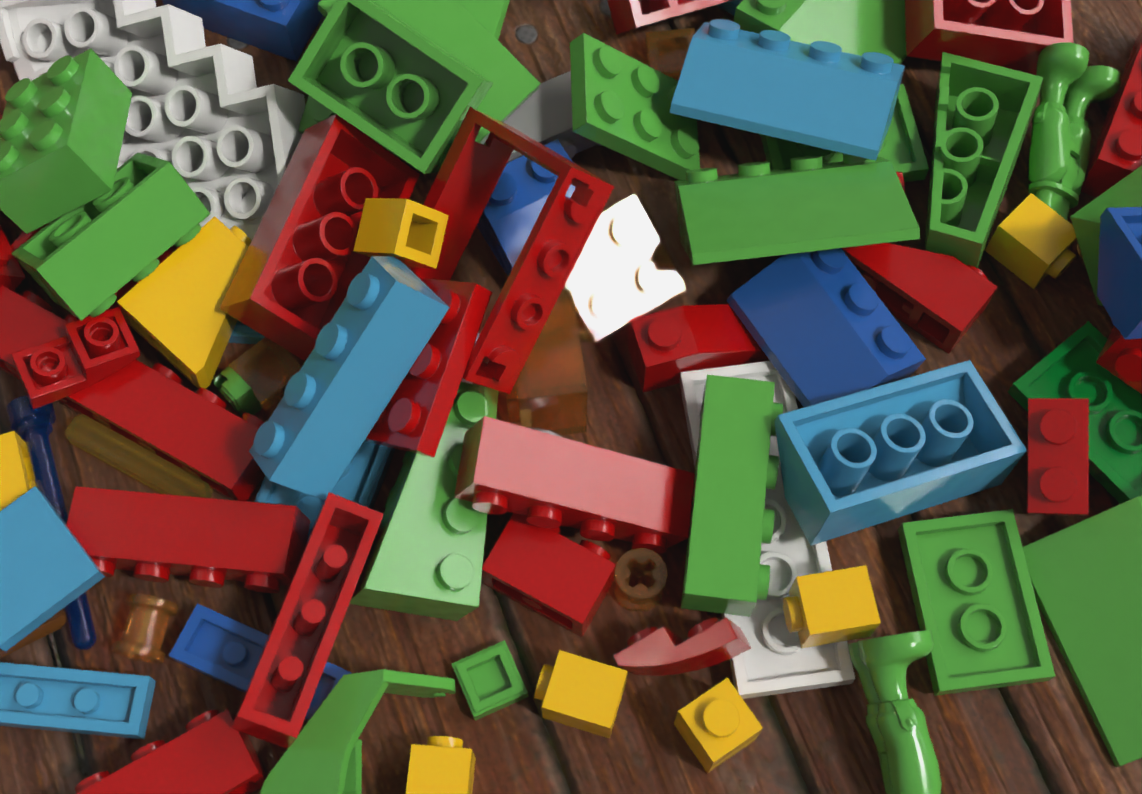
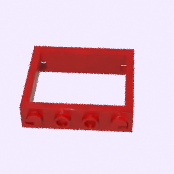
M470 107L423 204L449 215L437 269L408 268L419 278L450 281L513 150L558 176L473 346L462 377L464 380L510 394L614 186L512 126ZM481 126L490 131L485 144L475 140ZM571 184L576 188L571 198H568L565 195Z

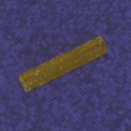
M84 414L75 416L65 430V436L71 444L161 494L203 498L212 497L213 490L207 482Z

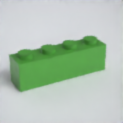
M707 374L701 407L681 602L682 609L750 617L757 599H767L770 565L760 564L761 544H771L774 510L764 509L766 489L775 490L779 467V456L769 455L770 436L776 437L774 421L777 415L783 414V403L773 402L775 382Z

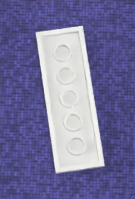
M770 361L680 372L679 383L694 466H696L702 398L707 374L775 382L773 402L783 403V413L798 409L794 393ZM770 436L769 455L779 456L777 437ZM779 459L775 490L766 489L764 509L774 510L771 544H761L760 564L770 565L767 599H757L750 617L721 613L722 619L727 617L741 628L751 646V649L729 659L734 687L742 699L852 684L855 680L847 641L801 648L798 632L790 633L787 628L783 611V598L789 597L788 592L795 578L832 571L826 541L810 546L785 499Z

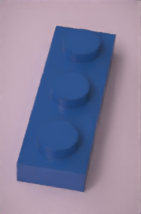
M197 603L169 657L178 663L245 693L268 635ZM326 662L304 719L305 721L311 719L342 676L352 674V672Z

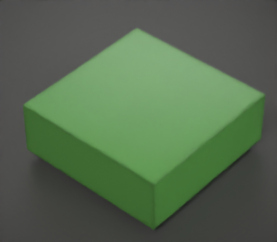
M505 640L452 663L475 721L528 697L526 687Z

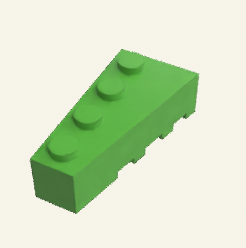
M942 52L936 88L925 251L954 256L965 265H972L978 268L1034 115L1043 77Z
M461 381L435 457L406 451L402 461V468L384 506V516L349 604L458 621L479 607L487 513L473 509L472 502L454 498L465 432L483 416L496 419L498 390Z

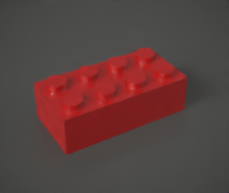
M337 114L305 129L219 309L306 361L315 347L319 332L326 324L331 322L345 300L351 281L363 271L371 258L353 251L365 199H410L420 174Z

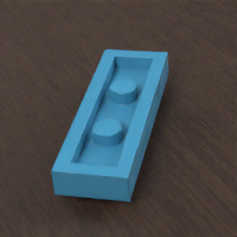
M0 662V726L145 739L156 680L150 676Z

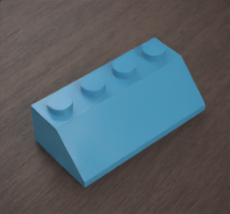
M715 19L711 20L710 23L704 22L691 39L671 102L670 113L876 161L891 124L905 65L893 63V58L882 53L866 52L862 56L841 52L842 48L831 42L814 41L809 45L791 41V37L784 32L764 30L758 34L740 30V25L736 22Z
M372 256L363 271L351 281L347 296L331 322L326 324L319 332L315 347L298 373L290 378L285 388L284 396L270 419L258 429L254 438V444L249 452L269 481L325 501L328 493L337 484L450 307L401 260L393 256Z
M970 360L777 415L774 421L785 499L810 546L1001 485L1027 452L1026 447Z

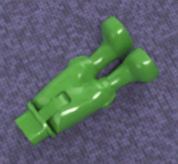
M1061 42L1045 47L1040 52L1037 61L1036 75L1043 77L1040 89V105L1036 107L1032 117L1028 175L1029 180L1033 183L1029 184L1028 189L1029 194H1034L1068 220L1069 209L1078 205L1079 195L1089 164L1091 131L1086 120H1084L1086 111L1090 104L1106 101L1118 92L1121 84V74L1117 69L1109 66H1088L1089 51L1087 48L1075 43Z
M931 630L877 637L848 644L852 665L859 675L869 703L867 705L866 724L878 751L885 792L887 794H941L942 783L939 765L928 733L926 718L923 711L917 707L913 698L908 699L906 688L907 667L933 650L934 641Z

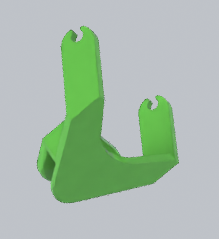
M385 669L343 675L299 733L294 743L286 750L264 781L260 794H362V740L358 738L382 695L389 693L425 698L445 697V693H456L455 680L447 677Z

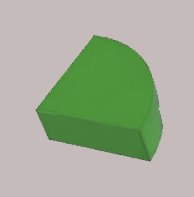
M228 366L213 378L212 383L240 417L245 412L255 415L262 409L252 388L231 367Z

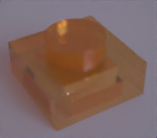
M695 29L646 32L645 49L648 66L678 81L691 39L695 34Z
M266 337L228 365L252 388L259 404L265 411L284 396L285 388L290 378L302 368L286 349Z

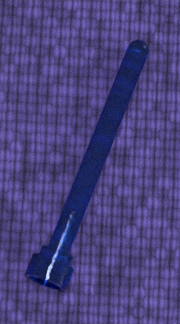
M27 395L18 397L10 401L6 406L11 429L18 432V435L23 440H26L37 488L45 495L67 524L68 515L49 440V434L53 431L52 424L56 421L53 403L33 409ZM84 592L65 607L73 643L80 650L92 648L97 640L87 594Z

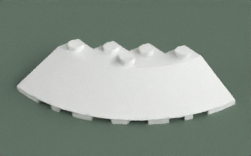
M0 0V43L5 59L13 63L19 81L25 78H29L32 81L46 73L58 59L67 55L74 58L91 48L132 92L117 169L136 153L170 161L211 213L199 223L201 228L215 216L229 229L233 226L240 228L252 241L302 137L298 128L305 109L303 94L276 84L257 88L253 57L221 43L206 47L202 18L169 4L156 7L155 0Z

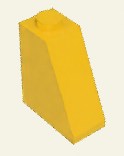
M215 216L201 228L200 232L192 240L175 250L151 274L143 278L117 301L127 324L198 389L200 387L206 389L211 384L236 325L237 319L219 308L251 243V239L240 228L233 226L229 229Z

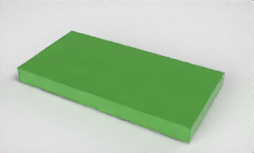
M321 0L318 3V11L326 18L336 0ZM372 0L493 83L476 110L504 123L539 89L541 83L458 0ZM481 126L475 140L483 143L488 138L490 131Z

